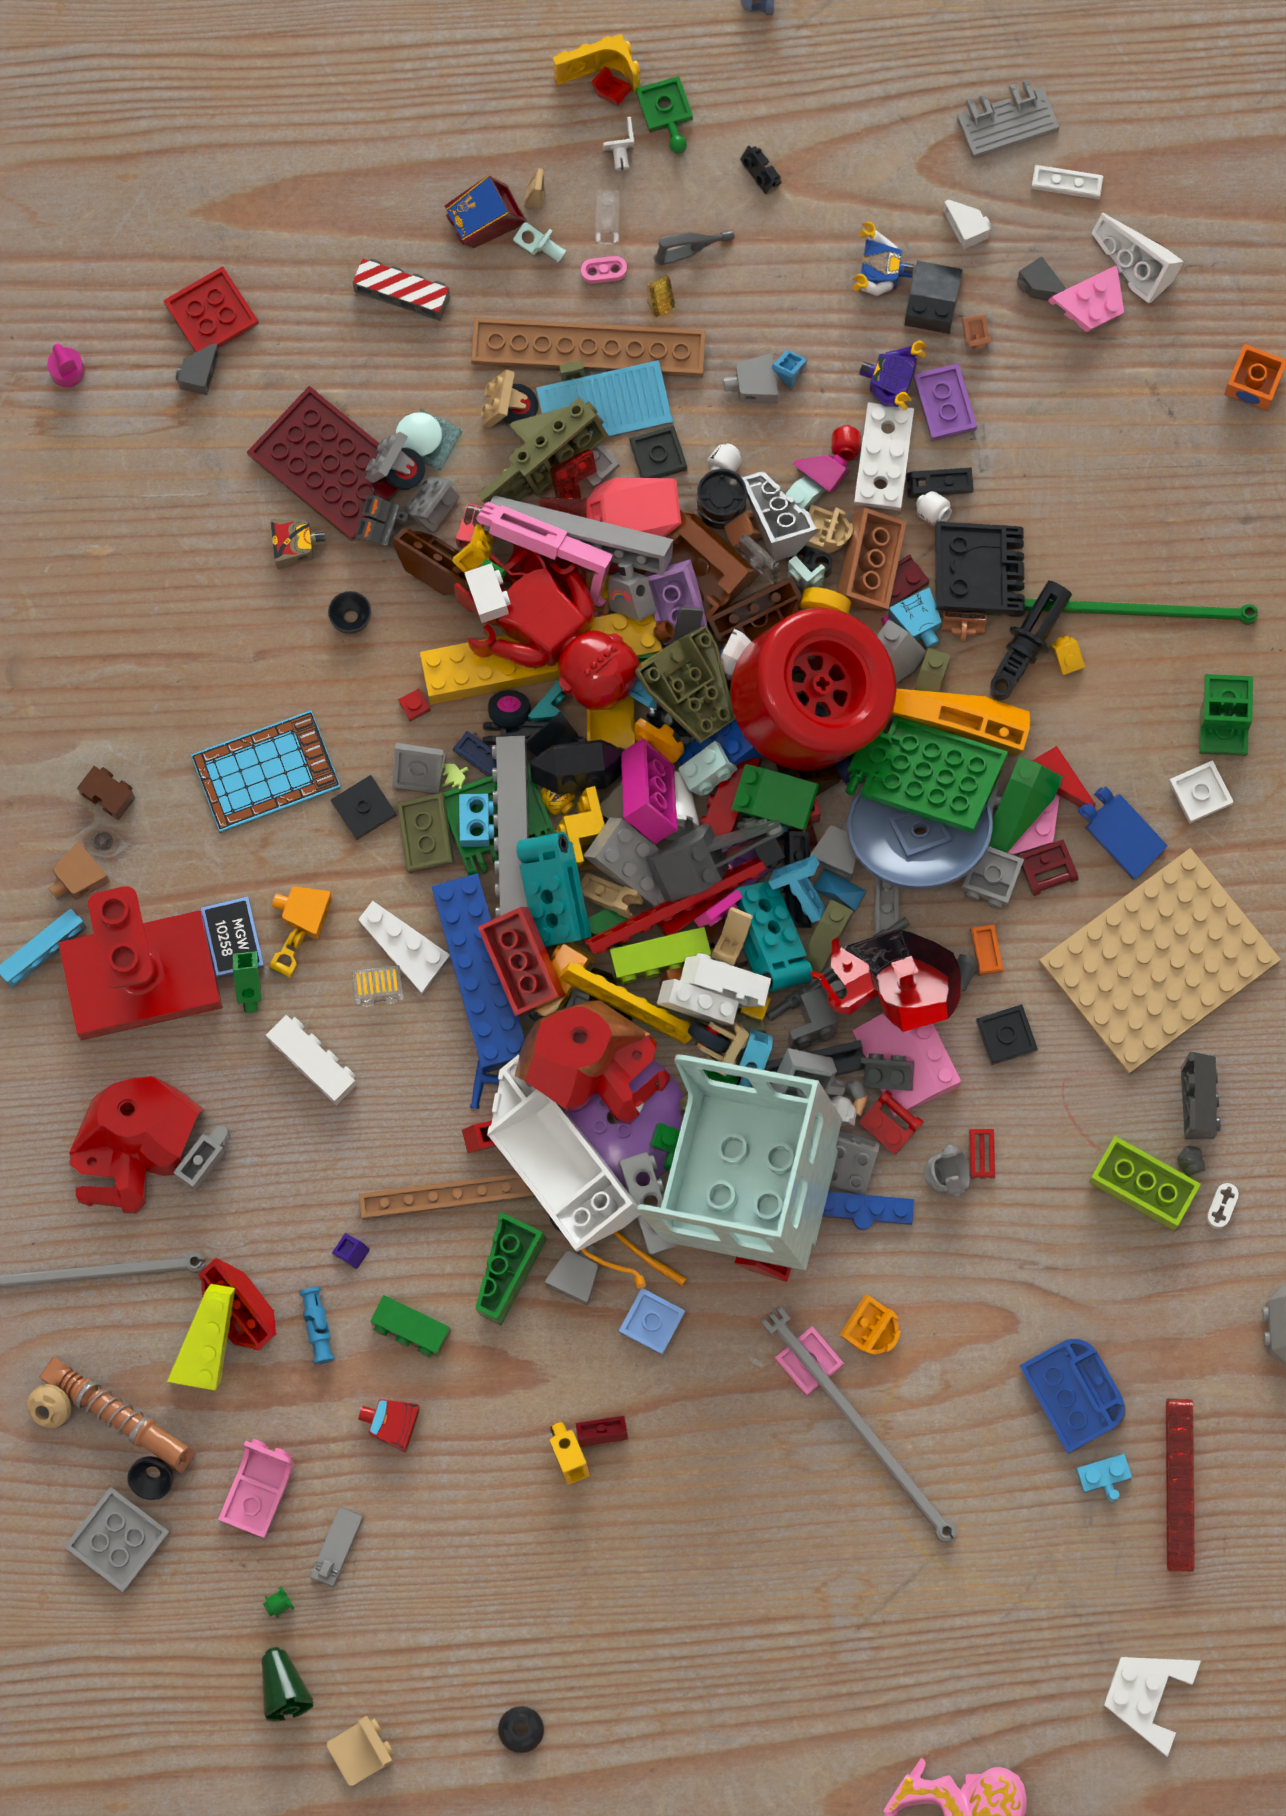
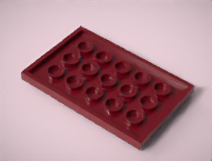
M310 386L305 389L247 451V455L351 541L355 539L360 518H367L361 516L367 495L377 496L389 502L399 491V489L392 487L385 477L374 483L365 479L368 473L366 467L371 459H376L379 453L377 447L380 443Z

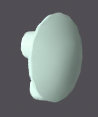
M412 413L405 416L399 422L396 429V434L402 432L408 436L402 448L413 449L421 456L432 453L442 442V429L438 421L425 413Z

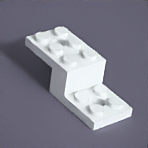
M868 402L854 505L901 511L914 408L902 410L900 407H888ZM885 424H891L894 427V431L887 434L882 431L881 427ZM882 479L887 483V486L884 489H877L874 486V482Z

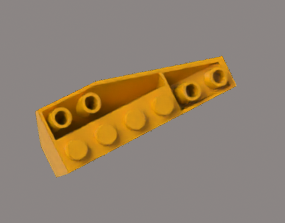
M897 689L896 701L892 715L1008 751V754L1015 757L1024 750L1030 730L1029 711L986 696Z

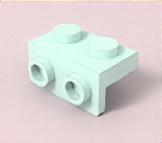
M797 556L788 561L787 577H793L802 594L806 588L823 587L825 567L822 564L810 572Z
M716 741L678 768L689 791L699 796L709 794L715 786L722 781L728 780L738 770L736 765L729 762L720 743Z

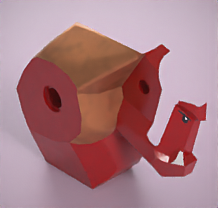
M600 1000L561 1009L537 1020L525 1038L514 1075L563 1107L566 1113L582 1109L597 1093L617 1121L628 1124L640 1116L643 1105L657 1091H663L670 1081V1075L666 1070L659 1071L637 1092H631L629 1083L653 1061L657 1042L645 1030Z

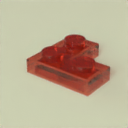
M589 449L550 469L558 508L562 511H566L582 502L578 482L597 472L593 452Z

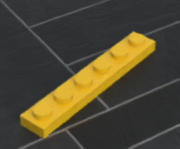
M570 962L561 971L559 979L683 1044H687L693 1038L687 1032L691 1025L688 1021L671 1015L666 1009L650 1004L645 998L629 993L622 986H616L608 982L601 975H595L585 970L582 965Z

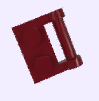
M1064 839L1018 856L1024 859L1022 869L1033 896L1041 894L1040 891L1068 881L1072 883L1079 880ZM1063 866L1067 870L1065 873L1037 882L1035 878L1037 875Z

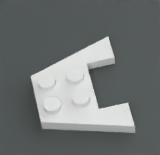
M1121 1657L1103 1706L1164 1756L1168 1757L1176 1732L1153 1724L1154 1716L1168 1676L1193 1685L1201 1661Z

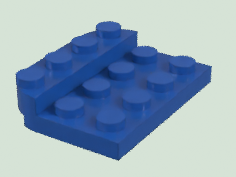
M1080 1339L1065 1340L1019 1365L1068 1454L1101 1435L1114 1430L1125 1417V1402L1097 1350L1086 1341Z

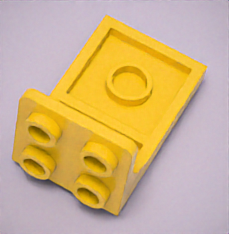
M622 34L614 37L607 36L599 42L583 44L578 49L570 52L563 51L553 57L554 79L557 85L601 71L604 67L624 75L633 93H636L638 84H641L638 75L640 74L639 65L636 60H632L631 45L629 41H624Z

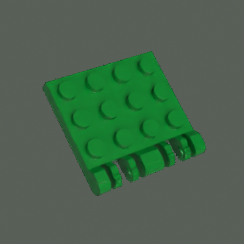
M527 763L529 838L541 836L542 833L545 835L553 834L552 823L545 805L541 801V794L537 784L531 782L530 765ZM493 775L462 786V789L455 788L443 793L445 795L448 822L468 876L478 873L473 858H477L482 874L487 873V865L483 860V854L490 852L493 864L499 858L494 850V839H490V846L461 847L459 794H488L489 801H493V791H497V782H493ZM474 805L470 810L473 813H479L483 810V807L481 805ZM494 805V814H498V805ZM489 816V824H494L493 816ZM474 828L471 831L473 836H480L483 833L481 828ZM494 828V837H498V828Z

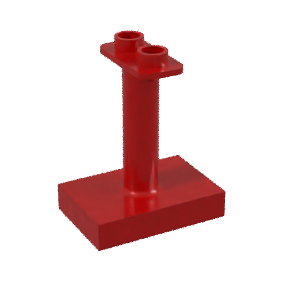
M123 886L92 894L88 900V909L94 934L58 942L76 1032L81 1041L223 1008L205 923L200 910L143 923L138 896L132 887Z

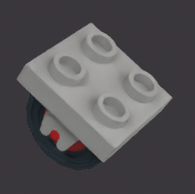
M398 432L380 442L377 447L379 453L376 459H371L366 467L368 473L365 479L374 483L385 477L392 487L399 490H409L422 481L425 474V463L421 455L415 450L402 448L408 436Z

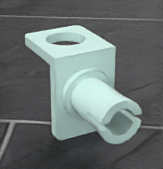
M527 222L523 223L513 238L515 243L533 256L542 250L557 263L566 252L565 249L550 240L551 229L543 235ZM525 231L531 232L534 235L533 243H525L522 240V233Z

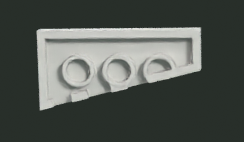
M374 901L370 903L358 919L360 924L402 970L403 974L414 984L421 995L450 958V954Z

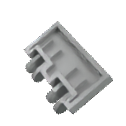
M1023 81L1022 87L1027 99L1021 100L1015 84L1010 85L1009 91L1015 107L1012 106L1010 98L990 105L986 94H982L979 97L980 104L984 110L982 114L978 113L972 98L966 100L972 121H970L967 112L958 115L957 121L973 159L1059 131L1058 122L1043 87L1033 92L1029 81Z

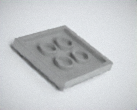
M110 1487L64 1547L125 1593L170 1532Z

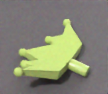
M445 763V771L442 775L448 776L442 787L454 784L452 785L453 788L459 785L458 789H462V785L466 780L463 773L468 771V768L464 767L459 770L455 764Z

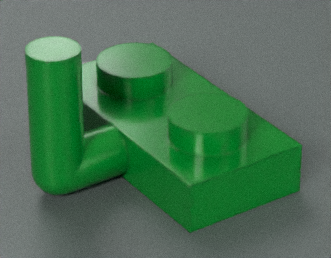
M660 1122L656 1124L649 1146L667 1153L663 1167L665 1170L670 1171L680 1130Z

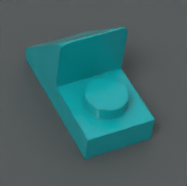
M559 680L528 715L529 721L549 722L561 712L555 706L559 707L567 695L561 689Z

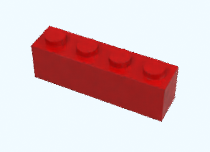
M761 757L752 758L736 766L738 770L728 780L722 781L716 786L718 789L715 795L711 794L706 805L709 811L707 816L702 815L699 822L700 826L702 824L711 825L715 836L734 831L740 814L731 809L745 764L760 767Z

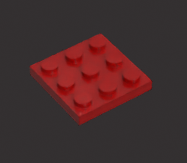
M223 266L163 300L195 353L211 344H217L219 348L259 325L258 319Z

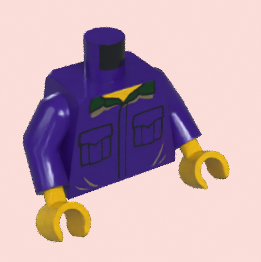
M916 341L910 347L879 354L876 365L867 362L862 363L859 375L871 378L869 390L883 406L900 407L902 410H907L908 407L905 401H912L907 393L917 363V358L914 357L916 355L920 358L926 357V353L921 350L922 348H927L924 342Z

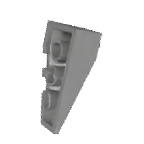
M762 471L742 477L747 488V498L773 562L795 556L817 533L809 513L804 508H799L791 496L787 497L780 490V486L765 472Z
M891 620L886 622L877 635L891 658L896 676V684L913 674L925 658L927 651L908 631Z

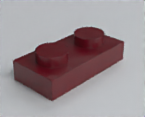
M625 1416L576 1423L579 1447L628 1440Z

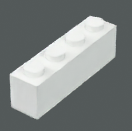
M285 1015L266 1034L268 1041L337 1106L357 1086L354 1080L356 1075L347 1066L342 1068L336 1062L339 1059L330 1050L325 1052L320 1047L322 1043L312 1033L308 1036L302 1030L304 1025L297 1018L294 1017L291 1020Z

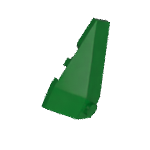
M1019 756L993 818L992 837L989 847L1007 853L1054 800L1063 777L1043 765Z

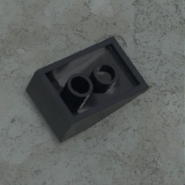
M917 261L904 326L950 334L963 269Z

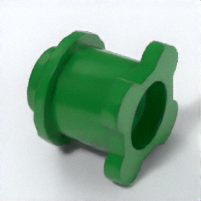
M282 1586L279 1587L280 1591L270 1597L265 1596L266 1602L263 1605L270 1617L275 1614L276 1618H279L278 1615L289 1608L291 1610L295 1609Z

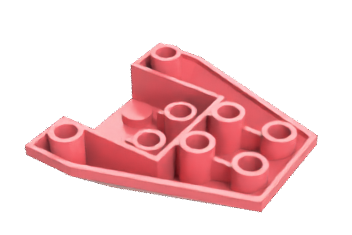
M613 478L598 484L585 501L587 518L666 537L681 524L677 482L674 478ZM611 562L608 573L618 571V564Z

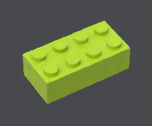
M705 927L610 949L609 957L616 983L621 982L622 985L635 983L639 977L645 976L646 980L659 977L660 972L684 967L686 957L696 956L697 953L706 954L711 957V951Z
M1114 1136L1088 1182L1173 1231L1178 1227L1201 1186V1183L1117 1136Z

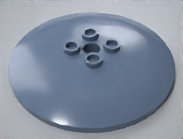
M862 788L857 793L850 807L848 837L857 859L877 878L901 888L932 889L961 879L979 864L991 842L993 820L989 803L985 807L974 834L862 798ZM918 827H923L927 831L922 835H918L914 830Z

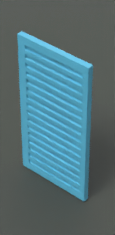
M659 360L536 387L542 414L568 407L580 397L585 404L589 401L595 407L597 414L604 422L602 425L608 436L673 422Z

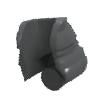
M1194 1146L1184 1147L1177 1157V1162L1183 1168L1185 1175L1191 1176L1195 1173L1206 1171L1201 1149Z

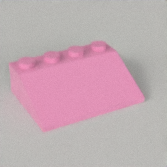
M882 1013L852 1030L856 1041L861 1040L862 1053L865 1058H869V1053L884 1054L883 1059L891 1060V1055L906 1056V1061H914L912 1091L880 1088L882 1094L886 1090L893 1094L892 1097L907 1111L960 1088V1077L933 1024L902 1032ZM890 1109L893 1117L898 1116L893 1110Z

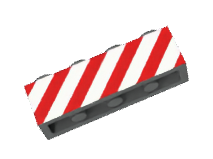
M362 258L353 280L354 292L441 321L450 299L449 287L444 283L425 280L419 274L410 275L404 273L398 267L392 266L390 268L374 259L366 260Z

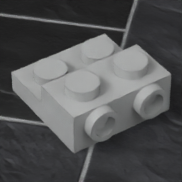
M988 847L979 864L966 876L962 887L965 897L974 901H978L979 898L988 900L987 904L996 909H1001L1002 906L1007 907L1024 859Z

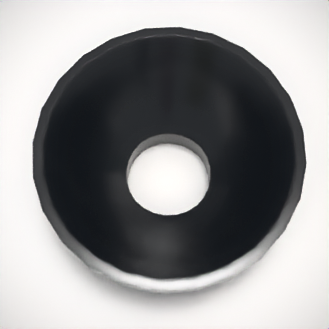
M345 591L333 598L329 605L328 616L330 622L338 631L354 634L360 632L368 625L371 618V606L362 594L354 591ZM355 611L358 614V618L354 622H347L344 620L345 613Z
M142 1457L131 1466L128 1472V1484L131 1490L143 1499H161L169 1493L172 1487L173 1472L170 1466L158 1457ZM148 1467H156L160 1471V1476L151 1477L147 1474L146 1469Z
M524 1706L514 1707L505 1712L498 1726V1735L501 1742L507 1749L516 1753H526L535 1749L540 1744L544 1734V1724L539 1714L533 1709ZM518 1721H523L528 1725V1732L521 1737L516 1736L513 1732V1726Z

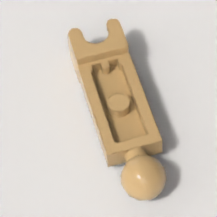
M586 873L582 879L579 874L584 899L617 912L622 917L627 919L634 917L629 912V905H641L643 903L641 895L634 889L619 886L589 873Z

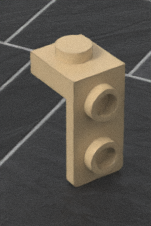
M733 907L730 908L721 937L713 950L711 958L731 966L735 965L743 949L753 919L752 915Z

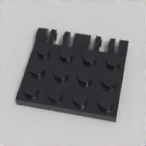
M936 521L935 610L997 613L1013 617L1025 615V596L1007 593V590L1022 591L1025 589L1023 582L1025 579L1024 562H1022L1024 560V553L1007 551L1006 547L1008 549H1021L1024 547V528L1021 526Z

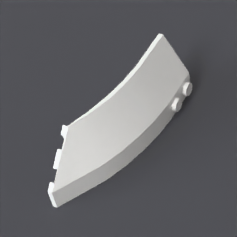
M518 1054L499 1071L498 1080L500 1082L498 1092L495 1093L492 1124L488 1128L487 1135L530 1188L575 1251H579L626 1227L640 1215L637 1212L638 1205L563 1107L524 1080L514 1076L519 1059Z

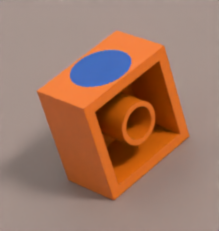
M1244 344L1224 395L1268 411L1286 367V359Z

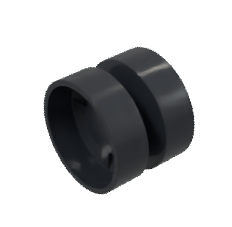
M716 469L710 471L701 479L697 490V510L700 518L707 525L717 529H725V525L746 512L747 488L744 480L736 472L729 469Z

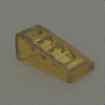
M668 275L647 284V303L656 317L675 308L671 281Z

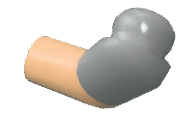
M857 1080L849 1081L846 1084V1091L852 1094L854 1098L853 1106L857 1110L856 1116L861 1117L868 1096L861 1082Z

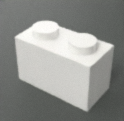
M492 563L464 572L481 623L509 614L507 606L511 605L507 591H501L500 584H503L500 571H494Z

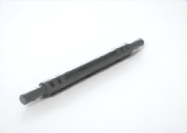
M904 917L888 929H882L873 937L894 930H903L910 924ZM869 950L865 954L868 955L872 952V950ZM831 966L821 972L828 983L838 978V975ZM812 979L790 995H787L785 1001L766 1013L769 1019L773 1021L790 1008H796L800 1003L801 995L822 987L819 981Z

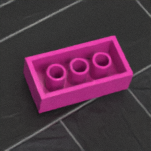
M642 738L625 749L621 755L623 817L629 825H633L645 838L650 839L656 844L677 831L674 764Z

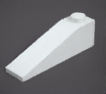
M1101 213L1092 231V235L1106 255H1110L1117 265L1118 272L1123 273L1129 282L1128 286L1148 303L1153 302L1175 280L1184 261L1168 249L1105 213Z

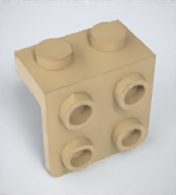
M365 1716L359 1720L358 1724L327 1742L329 1752L347 1784L350 1786L356 1785L394 1762L391 1756L395 1753L389 1742L385 1741L383 1743L379 1733L382 1730L375 1718L370 1720L368 1716Z

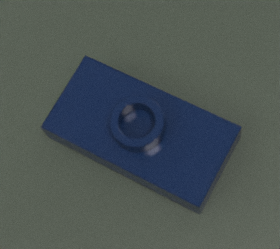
M468 731L465 732L453 748L454 753L488 777L493 775V768H497V759L492 758V748Z

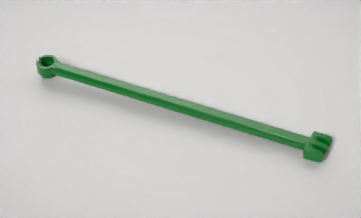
M1025 599V610L1030 611L1037 599ZM1049 600L1043 611H1050L1055 602ZM1068 601L1062 611L1072 613L1240 620L1245 625L1253 624L1258 617L1257 608L1251 604H1246L1241 608ZM1251 610L1254 614L1252 616L1246 615L1245 611ZM984 613L988 616H1000L997 613Z

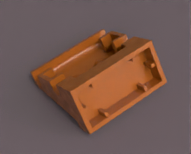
M680 509L681 524L666 536V538L673 539L672 559L669 565L691 560L709 627L710 624L707 618L730 605L746 587L753 583L761 572L693 511ZM634 568V572H637L642 575L648 572L646 570Z

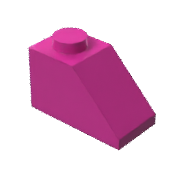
M837 454L835 457L824 455L795 460L793 465L829 492H835L851 470L846 466L848 462Z

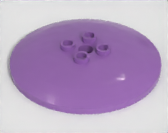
M653 1060L629 1083L631 1092H637L656 1073L666 1069ZM670 1075V1081L665 1089L657 1091L643 1105L640 1116L630 1124L621 1121L617 1124L609 1123L607 1116L611 1112L597 1093L585 1107L567 1114L627 1190L618 1162L620 1160L648 1152L649 1156H654L657 1170H654L656 1179L667 1171L663 1167L667 1153L653 1148L649 1144L657 1123L661 1122L681 1130L683 1117L679 1112V1101L683 1095L676 1081ZM645 1172L638 1173L636 1176L637 1184L640 1186L648 1185L650 1181L648 1174Z

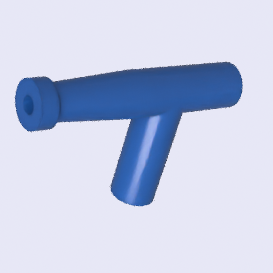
M480 1060L477 1063L472 1104H470V1108L475 1109L480 1107L479 1102L484 1083L499 1085L500 1082L498 1080L499 1075L483 1073Z

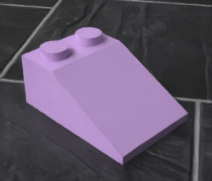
M690 559L669 565L663 575L650 571L644 574L648 578L655 603L656 612L653 615L656 622L668 620L673 625L675 631L681 607L702 608L703 617L700 627L706 625L708 628L698 581ZM673 638L669 639L668 643L663 642V645L672 643Z

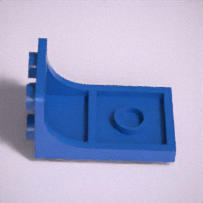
M735 719L703 742L699 743L694 739L684 747V754L678 759V762L682 766L714 741L720 743L729 762L736 766L752 758L765 757L757 752L747 741Z

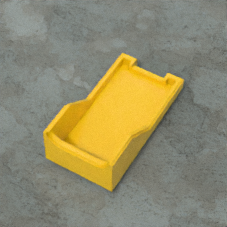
M628 695L624 701L608 710L587 709V741L601 739L623 749H627L635 744L634 698Z

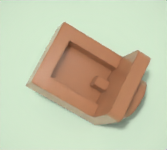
M985 313L961 318L967 346H973V350L986 348V343L992 342V338L989 337Z

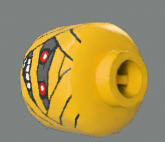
M543 788L540 792L542 795L541 801L553 815L557 816L561 813L567 815L575 807L573 802L576 794L574 792L556 794L546 788Z

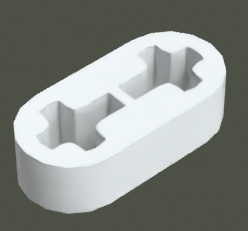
M1224 1183L1215 1192L1206 1217L1207 1223L1214 1229L1225 1227L1230 1220L1239 1195L1238 1189L1233 1184ZM1226 1189H1229L1230 1195L1233 1198H1229L1226 1204H1223L1224 1195L1220 1194V1192H1225ZM1219 1208H1222L1221 1217L1225 1220H1220L1219 1223L1214 1222L1215 1217L1212 1214H1216Z

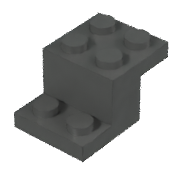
M839 980L830 984L838 998L844 999L848 993L844 983ZM822 987L801 995L799 1008L806 1024L790 1030L788 1035L790 1048H797L799 1051L810 1047L811 1042L820 1039V1042H824L833 1038L838 1025L834 1011L828 1005V996Z

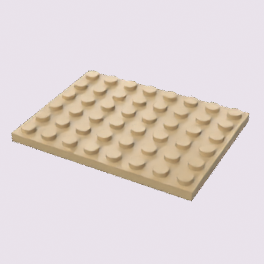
M1191 848L1039 959L1042 967L1128 1075L1281 961L1279 956Z

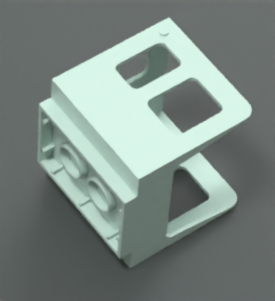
M676 1055L674 1062L688 1092L687 1106L662 1206L659 1208L649 1205H638L637 1212L664 1242L806 1271L812 1245H816L838 1153L836 1144L842 1117L817 1080L687 1055ZM702 1069L747 1078L754 1088L711 1080ZM770 1082L799 1088L807 1098L778 1093Z

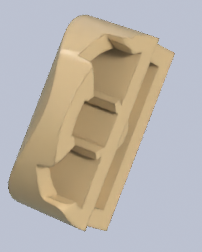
M811 504L808 513L816 527L817 533L805 546L826 553H832L841 549L853 533V524H849L845 518L846 513L837 507L833 512Z

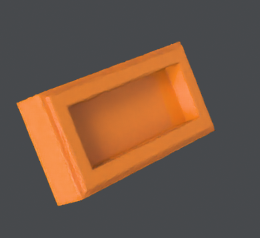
M995 924L972 927L970 931L975 957L978 959L979 976L1003 972Z

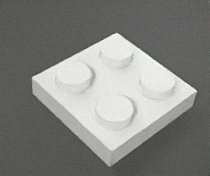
M1213 760L1169 780V784L1189 823L1211 815L1234 803Z

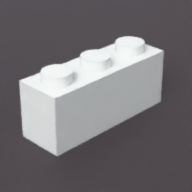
M677 979L663 981L657 1005L709 1023L713 1021L722 1026L733 1025L739 1004L737 1000Z

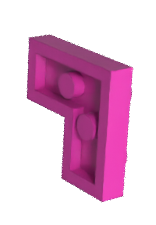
M738 889L698 916L694 920L699 928L707 923L711 927L721 920L723 916L727 915L731 907L737 908L736 902L743 896Z

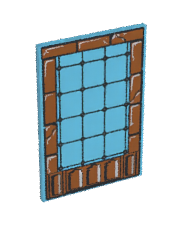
M311 710L191 754L196 767V773L199 775L212 810V816L215 818L220 833L341 788L335 773L336 770L333 768L321 737L319 726H317Z

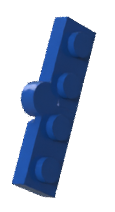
M828 1192L822 1217L853 1220L855 1227L859 1230L869 1229L873 1221L912 1225L914 1199Z

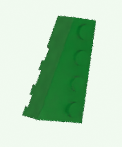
M499 1212L496 1232H494L485 1276L482 1280L475 1307L479 1315L499 1325H502L547 1240L543 1232L502 1212Z

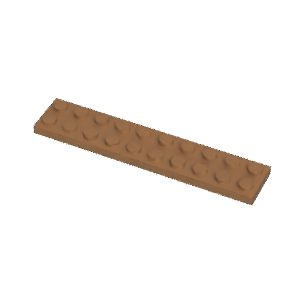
M474 317L471 364L560 369V365L568 362L582 361L586 371L608 372L659 360L662 375L703 377L706 330Z

